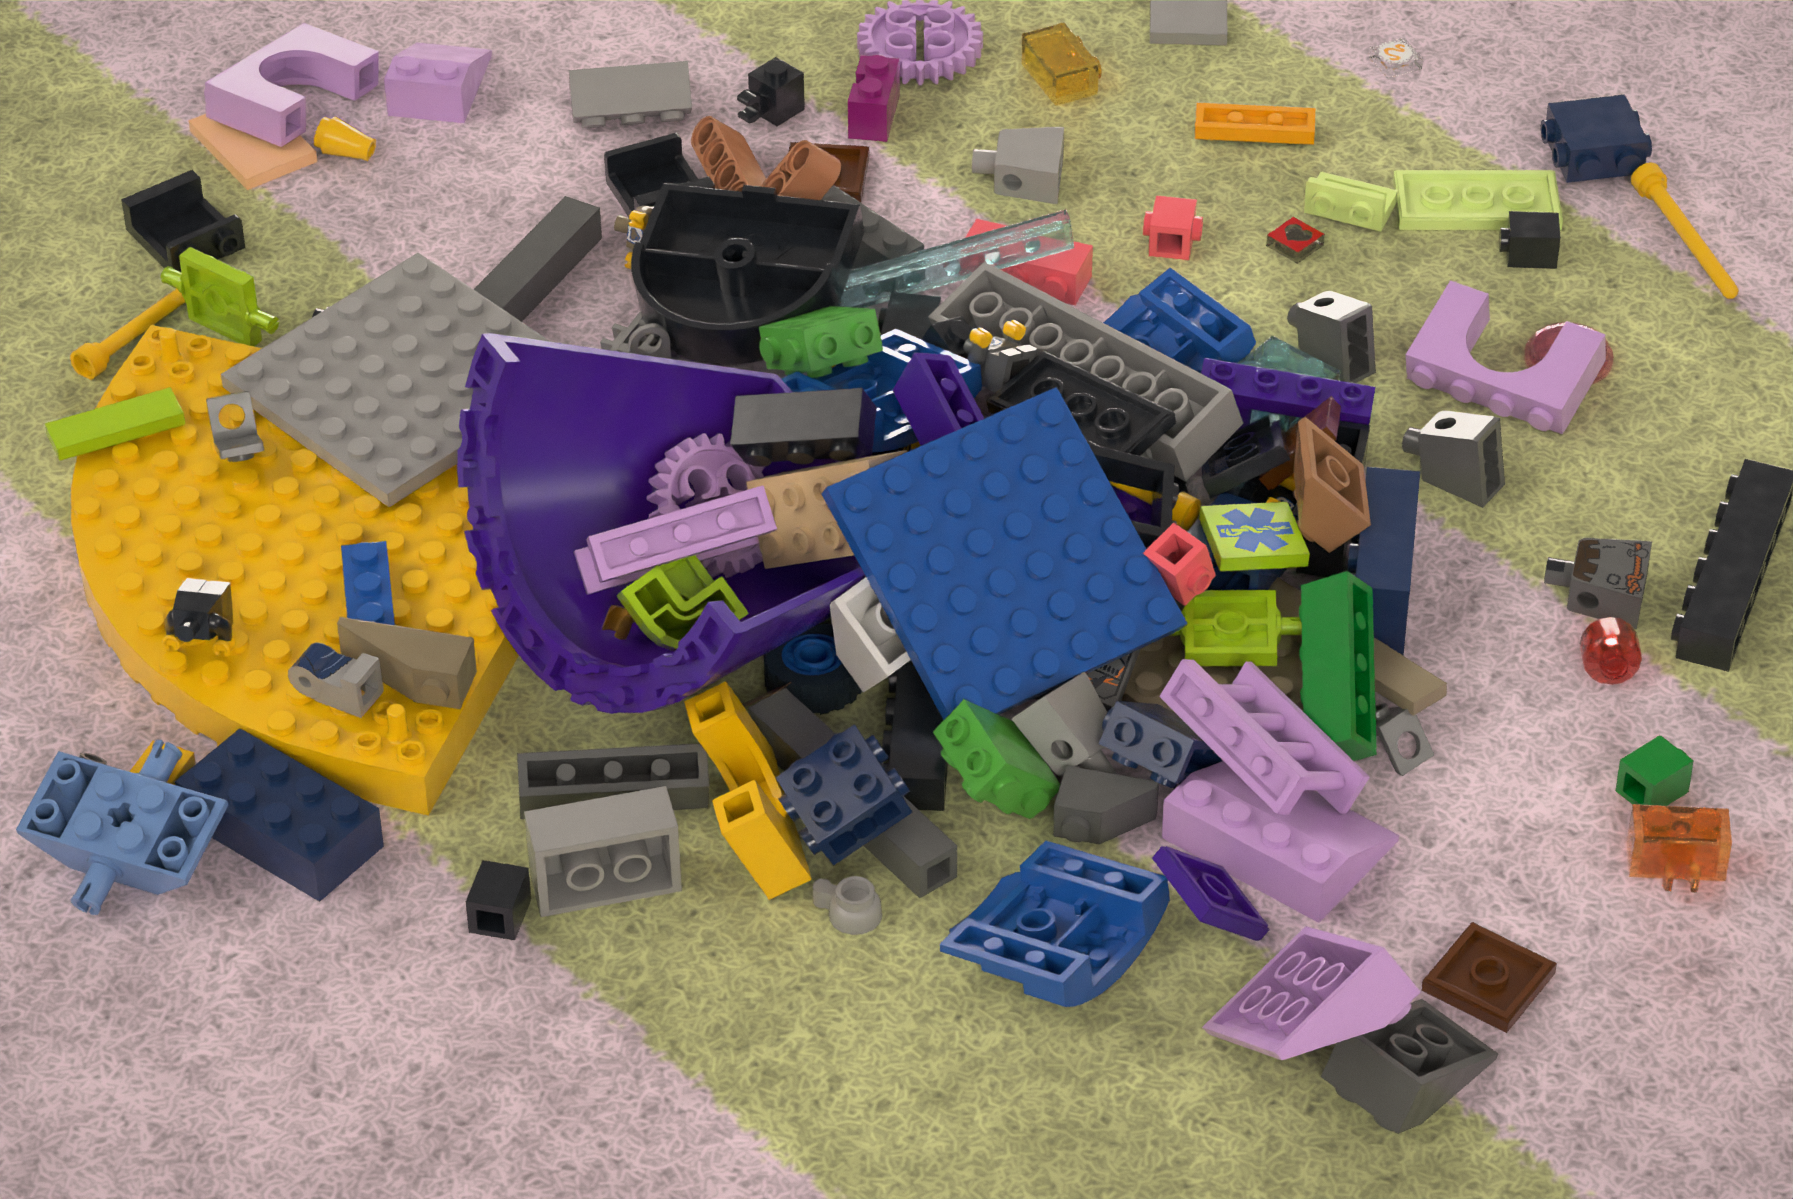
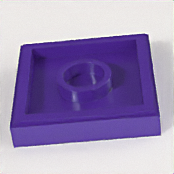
M1161 846L1152 857L1153 861L1199 922L1255 941L1261 940L1270 930L1268 924L1223 866L1167 846Z

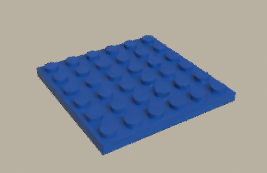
M1057 387L830 485L822 492L826 504L943 720L963 699L1000 715L1064 685L1083 672L1086 674L1171 635L1188 624L1157 567L1143 554L1146 550L1145 545Z

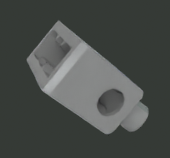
M1064 127L1003 129L999 132L997 150L973 149L972 173L994 174V193L997 195L1058 204L1064 158Z
M1085 672L1047 694L1012 718L1016 726L1056 775L1062 776L1066 766L1076 767L1077 765L1083 769L1116 774V771L1101 750L1104 746L1099 744L1104 732L1102 730V723L1107 711Z

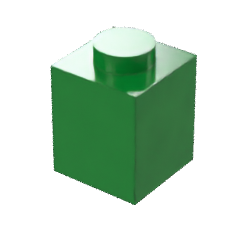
M1659 735L1620 759L1615 791L1646 816L1650 817L1689 792L1694 760L1688 757L1683 750L1675 747Z

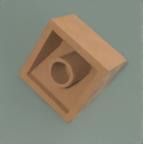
M1304 417L1298 421L1293 468L1296 488L1294 495L1297 500L1299 516L1297 524L1300 532L1308 541H1315L1330 553L1371 525L1364 466L1309 419Z

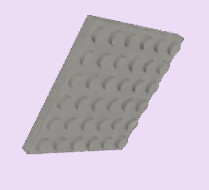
M416 253L220 375L223 388L231 394L249 391L252 407L256 412L386 506L391 507L457 464V450L462 443V434L459 429L461 409L470 408L473 388H466L465 384L481 335L494 333L542 341L549 340L420 253Z

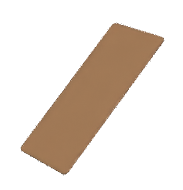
M791 682L742 703L744 707L777 693Z

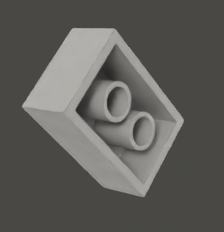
M666 786L524 812L530 878L540 917L682 891L678 824Z

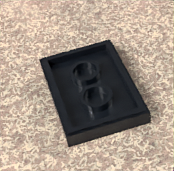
M1271 413L1237 430L1201 466L1203 484L1210 499L1290 460L1285 428L1279 415Z

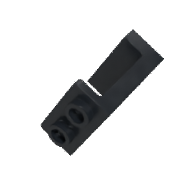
M678 133L668 134L604 153L606 184L628 217L639 206L654 207L663 183L715 189V184L708 176L698 179L683 157L682 139Z
M193 170L121 199L126 230L163 268L170 266L181 272L179 255L189 247L213 256L217 260L246 248L241 218L236 214L227 218L223 217L203 197L201 179Z

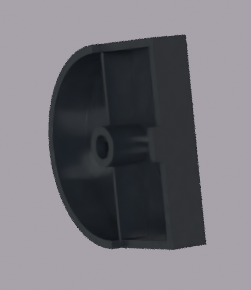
M663 183L640 242H635L631 258L632 276L641 315L645 324L656 323L662 325L670 338V350L689 359L722 365L746 364L764 360L760 352L761 336L759 327L829 306L838 307L865 233L860 204L778 196L776 188L743 185L741 192ZM652 334L658 341L660 340L659 335Z

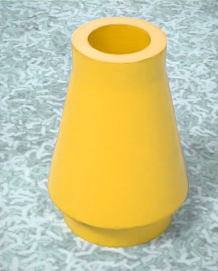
M336 116L332 119L324 117L316 129L314 146L320 148L322 154L357 158L368 162L374 154L376 139L368 137Z

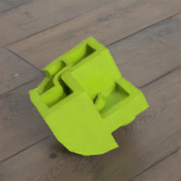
M696 555L655 566L617 595V598L641 631L656 645L673 652L678 649V642L696 623L708 602L723 600L739 621L749 614L724 578L721 576L714 581Z

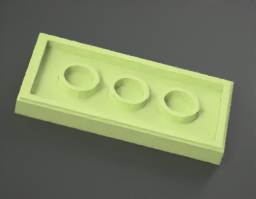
M1553 170L1394 171V190H1398L1396 209L1399 230H1500V227L1507 228L1509 211L1559 213L1560 230H1562L1563 217L1556 174Z

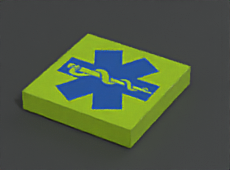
M1288 502L1200 507L1199 520L1220 571L1308 566L1310 553Z

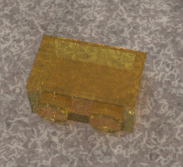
M1064 22L1022 34V65L1055 106L1098 94V79L1102 76L1100 62L1096 56H1092L1084 47L1081 38L1078 35H1074Z

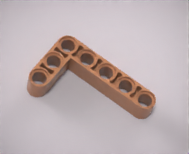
M706 116L697 123L691 136L692 147L707 176L715 184V189L742 192L743 185L776 188L778 196L821 200L836 182L841 170V163L838 158L811 142L802 140L792 147L766 179L744 136L712 116Z

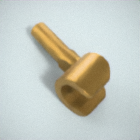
M612 605L608 610L602 630L615 631V638L625 640L632 623L635 621L624 607Z

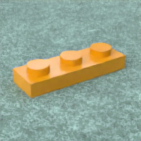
M1197 103L1195 139L1314 145L1316 108Z

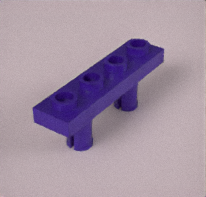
M1204 358L1201 374L1230 388L1233 392L1243 424L1237 430L1250 424L1252 410L1304 418L1330 396L1341 406L1340 421L1370 424L1376 387Z

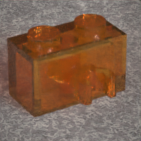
M1632 804L1627 836L1629 877L1663 878L1662 886L1665 891H1672L1674 879H1686L1690 883V891L1693 893H1697L1700 880H1726L1732 846L1728 808Z

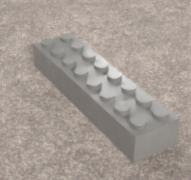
M985 261L928 316L931 324L962 316L972 329L982 328L993 337L996 336L1006 340L1008 336L1003 333V326L1005 322L1015 320L1026 328L1025 335L1020 341V346L1029 344L1038 349L1036 357L1043 351L1048 352L1174 411L1176 424L1149 448L1152 453V459L1174 464V476L1185 482L1243 424L1230 388Z

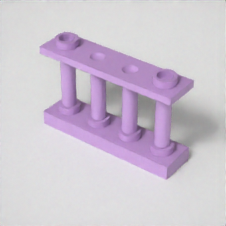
M762 485L589 536L586 539L588 547L575 550L574 555L586 593L589 595L636 581L657 565L660 566L696 555L699 561H703L759 544L757 536L777 530L764 486Z
M1182 659L1159 696L1277 815H1289L1304 790H1317L1340 814H1347L1370 778L1252 662H1245L1232 684H1218L1195 660Z

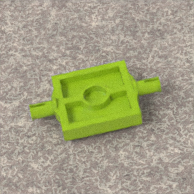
M189 247L179 255L181 272L170 266L163 269L160 276L161 282L178 289L182 293L190 320L235 342L254 347L262 341L261 329L269 334L275 333L278 329L279 322L277 321L279 318L261 311L258 307L254 277L246 272L238 270L192 247Z
M1205 590L1203 593L1196 595L1183 608L1182 614L1188 624L1181 630L1168 636H1180V640L1185 646V659L1195 660L1200 666H1243L1246 661L1252 662L1255 666H1277V646L1281 640V635H1302V623L1299 617H1281V612L1276 606V590Z

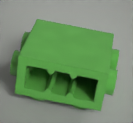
M829 306L759 327L761 336L760 352L766 362L767 369L784 370L785 376L795 372L806 373L810 378L825 376L833 372L832 366L841 363H843L844 367L861 365L868 362L867 355L883 351L876 311L870 308Z
M963 699L933 731L943 747L941 750L942 757L949 765L959 771L964 779L961 783L963 789L977 802L982 803L985 800L995 804L1002 812L1008 815L1014 812L1031 819L1043 811L1059 791L1061 784L1014 721Z

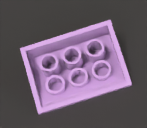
M1224 761L1191 773L1164 799L1163 839L1198 858L1223 866L1229 875L1318 923L1399 841L1398 834L1350 809L1347 814H1340L1321 794L1314 790H1304L1289 815H1277Z
M1305 926L1202 1028L1211 1036L1279 1060H1285L1398 1022L1410 1011V1002L1421 991L1384 947Z

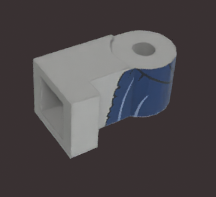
M312 643L288 670L290 683L301 694L315 699L319 703L360 718L384 692L379 658L362 653L358 659H354L337 653L323 643Z

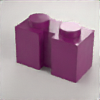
M861 55L855 73L856 83L852 84L848 98V138L887 142L900 97V58H889L882 55Z

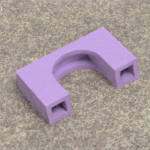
M303 23L206 81L204 91L206 117L282 147L306 132V97L281 86L296 84L316 86L355 101L378 85L379 51Z
M1450 281L1405 354L1407 379L1412 380L1421 388H1435L1449 393L1460 402H1474L1488 407L1499 416H1513L1527 421L1538 430H1552L1563 434L1606 361L1605 334L1566 321L1546 356L1536 365L1518 372L1490 370L1480 365L1470 355L1471 350L1490 320L1489 294Z

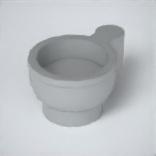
M859 876L847 877L841 880L837 886L831 884L827 879L814 881L813 904L818 908L829 910V920L837 930L846 934L858 935L870 932L880 924L882 920L881 899L868 879Z

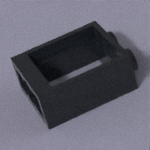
M1089 444L1108 481L1153 492L1151 525L1131 520L1147 549L1173 523L1177 525V522L1172 520V509L1175 507L1179 495V485L1174 483L1175 465Z

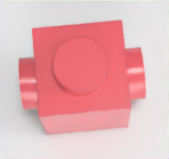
M1156 196L1153 212L1146 211L1144 217L1143 235L1149 236V256L1182 260L1190 259L1193 241H1201L1203 217L1196 216V199Z
M1175 523L1143 552L1157 567L1173 598L1184 606L1196 595L1203 593L1216 576L1207 546Z

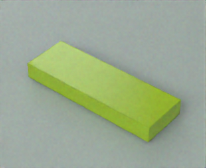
M170 387L45 423L47 437L58 460L62 461L185 425L184 412Z

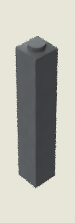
M565 196L474 290L522 322L602 239L600 207Z
M786 688L768 698L761 699L748 708L749 715L773 748L777 765L783 771H786L795 761L805 758L826 744L835 735L825 723ZM904 797L913 813L865 844L864 847L916 896L922 898L957 878V845Z

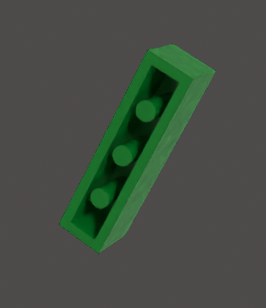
M1345 571L1301 585L1299 618L1302 623V646L1300 647L1299 655L1302 663L1303 687L1300 690V699L1303 705V712L1353 761L1377 755L1372 587L1359 578Z

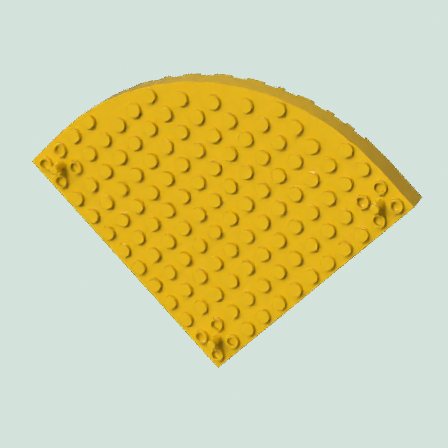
M150 325L113 377L95 409L171 387L184 412L185 425L77 456L71 484V525L86 601L89 608L91 607L102 638L108 647L114 650L120 659V665L137 684L140 683L150 693L151 699L157 705L162 704L175 714V719L194 734L202 733L216 741L217 747L238 729H242L368 802L429 816L519 656L505 637L491 612L493 608H499L491 589L482 590L476 575V559L469 552L464 532L473 530L472 524L467 519V511L470 508L468 488H458L457 465L452 466L391 507H388L254 409L257 434L263 441L264 451L254 453L253 458L244 461L229 462L228 458L220 459L214 447L206 399L231 394L223 388L220 374L262 348ZM236 404L225 405L219 412L220 424L228 429L239 427L244 420V411ZM386 541L395 626L474 638L477 672L461 709L417 703L383 683L384 692L360 718L319 703L315 699L301 694L290 683L288 670L312 643H323L341 654L337 622L340 617L347 618L342 545ZM186 578L231 582L232 637L235 640V647L228 656H223V651L220 656L215 655L212 647L218 636L211 640L192 639L189 642H184L177 651H173V646L170 650L164 649L162 640L166 636L165 619L168 612L173 609L177 590Z

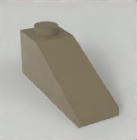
M344 617L339 618L337 626L342 655L358 659L362 653L379 658L382 682L414 702L461 709L477 672L474 638Z

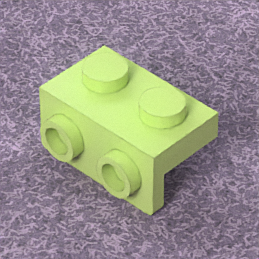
M1320 172L1317 178L1309 177L1306 182L1304 213L1381 232L1397 203L1398 190Z

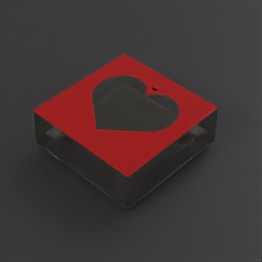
M1292 217L1267 234L1266 246L1298 264L1324 245L1325 234Z

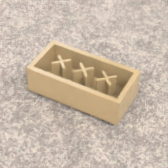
M907 451L786 471L746 481L747 490L764 486L777 530L758 536L765 569L854 555L826 504L822 492L830 485L902 455Z

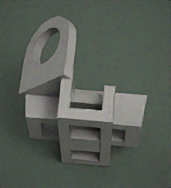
M641 311L628 327L614 323L612 326L613 341L605 338L600 341L601 348L605 350L678 360L680 357L679 354L670 350V338L666 329L656 323L645 324ZM652 334L659 335L660 340L658 341Z

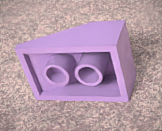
M415 43L396 54L384 78L388 116L465 123L491 59L492 50Z

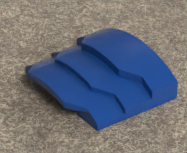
M1172 268L1166 270L1141 290L1139 294L1130 296L1117 311L1103 322L1199 373L1202 371L1204 358L1239 364L1249 356L1256 344L1249 324Z
M897 329L881 335L883 351L867 355V363L851 367H844L843 363L837 364L832 368L833 372L831 374L810 378L802 373L795 372L781 378L792 392L863 388L877 407L872 452L895 450L918 442L892 391L914 352L951 355L973 398L982 389L981 365L971 363L968 359Z
M1045 841L1020 865V872H1015L1001 878L988 897L968 917L949 929V935L939 944L940 952L980 964L984 972L1022 983L1024 994L1064 1007L1081 1005L1094 999L1112 986L1140 955L1156 930L1170 901L1168 879L1161 874Z

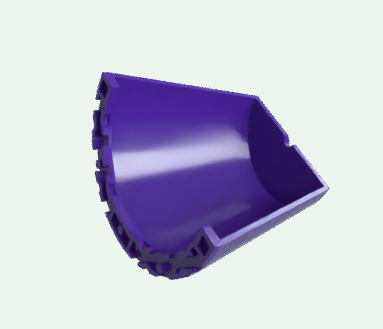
M494 333L481 335L465 384L466 388H473L470 408L461 409L459 429L462 434V443L457 450L458 488H468L470 508L467 511V519L473 526V530L464 531L468 549L476 559V575L481 589H491L499 608H493L491 612L505 637L520 658L540 679L555 691L566 690L572 694L570 698L572 702L582 706L594 705L597 711L610 714L643 713L675 704L831 617V602L866 577L855 555L765 569L764 562L762 561L754 565V568L742 574L739 572L726 578L724 573H721L712 578L716 581L722 576L749 614L739 621L723 600L708 602L696 623L678 642V649L674 652L656 645L641 631L636 622L632 623L625 640L615 638V631L602 630L610 606L624 607L617 598V595L633 582L587 595L574 551L588 547L586 539L589 536L650 519L649 514L658 509L657 504L647 500L648 495L658 490L649 483V479L659 473L655 468L656 463L665 459L664 453L689 437L693 440L703 433H706L709 439L717 434H722L724 443L730 442L736 396L791 393L792 391L777 374ZM830 458L814 459L809 464H796L791 461L772 462L770 465L765 466L761 473L766 477L781 472L842 461ZM727 477L728 483L733 487L731 480ZM688 481L690 488L695 492L693 485ZM695 495L677 505L680 510L686 508L685 504L694 500Z

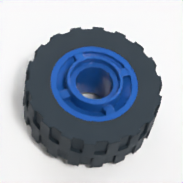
M818 624L764 654V677L767 692L791 682L784 688L789 690L813 713H820L822 715L828 714L833 710H841L845 708V705L852 704L857 700V695L862 693L858 684L836 655L832 624Z

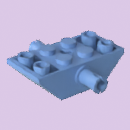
M156 740L139 773L128 772L60 751L55 756L16 831L20 836L68 868L86 873L76 893L71 898L73 906L82 912L87 913L88 908L91 906L90 914L98 915L114 882L159 895L185 886L190 881L228 807L227 800L167 783L175 765L182 757V752L175 745L166 742L164 749H162L163 740Z

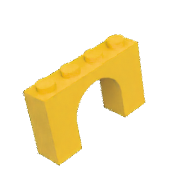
M725 681L684 701L694 736L714 762L730 792L713 799L712 802L721 834L769 900L812 880L795 822L790 818L778 799L785 792L776 779L780 775L773 748L731 687Z

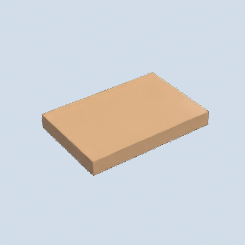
M206 114L188 120L190 132L247 190L317 162L316 150L301 136L280 147L206 117Z

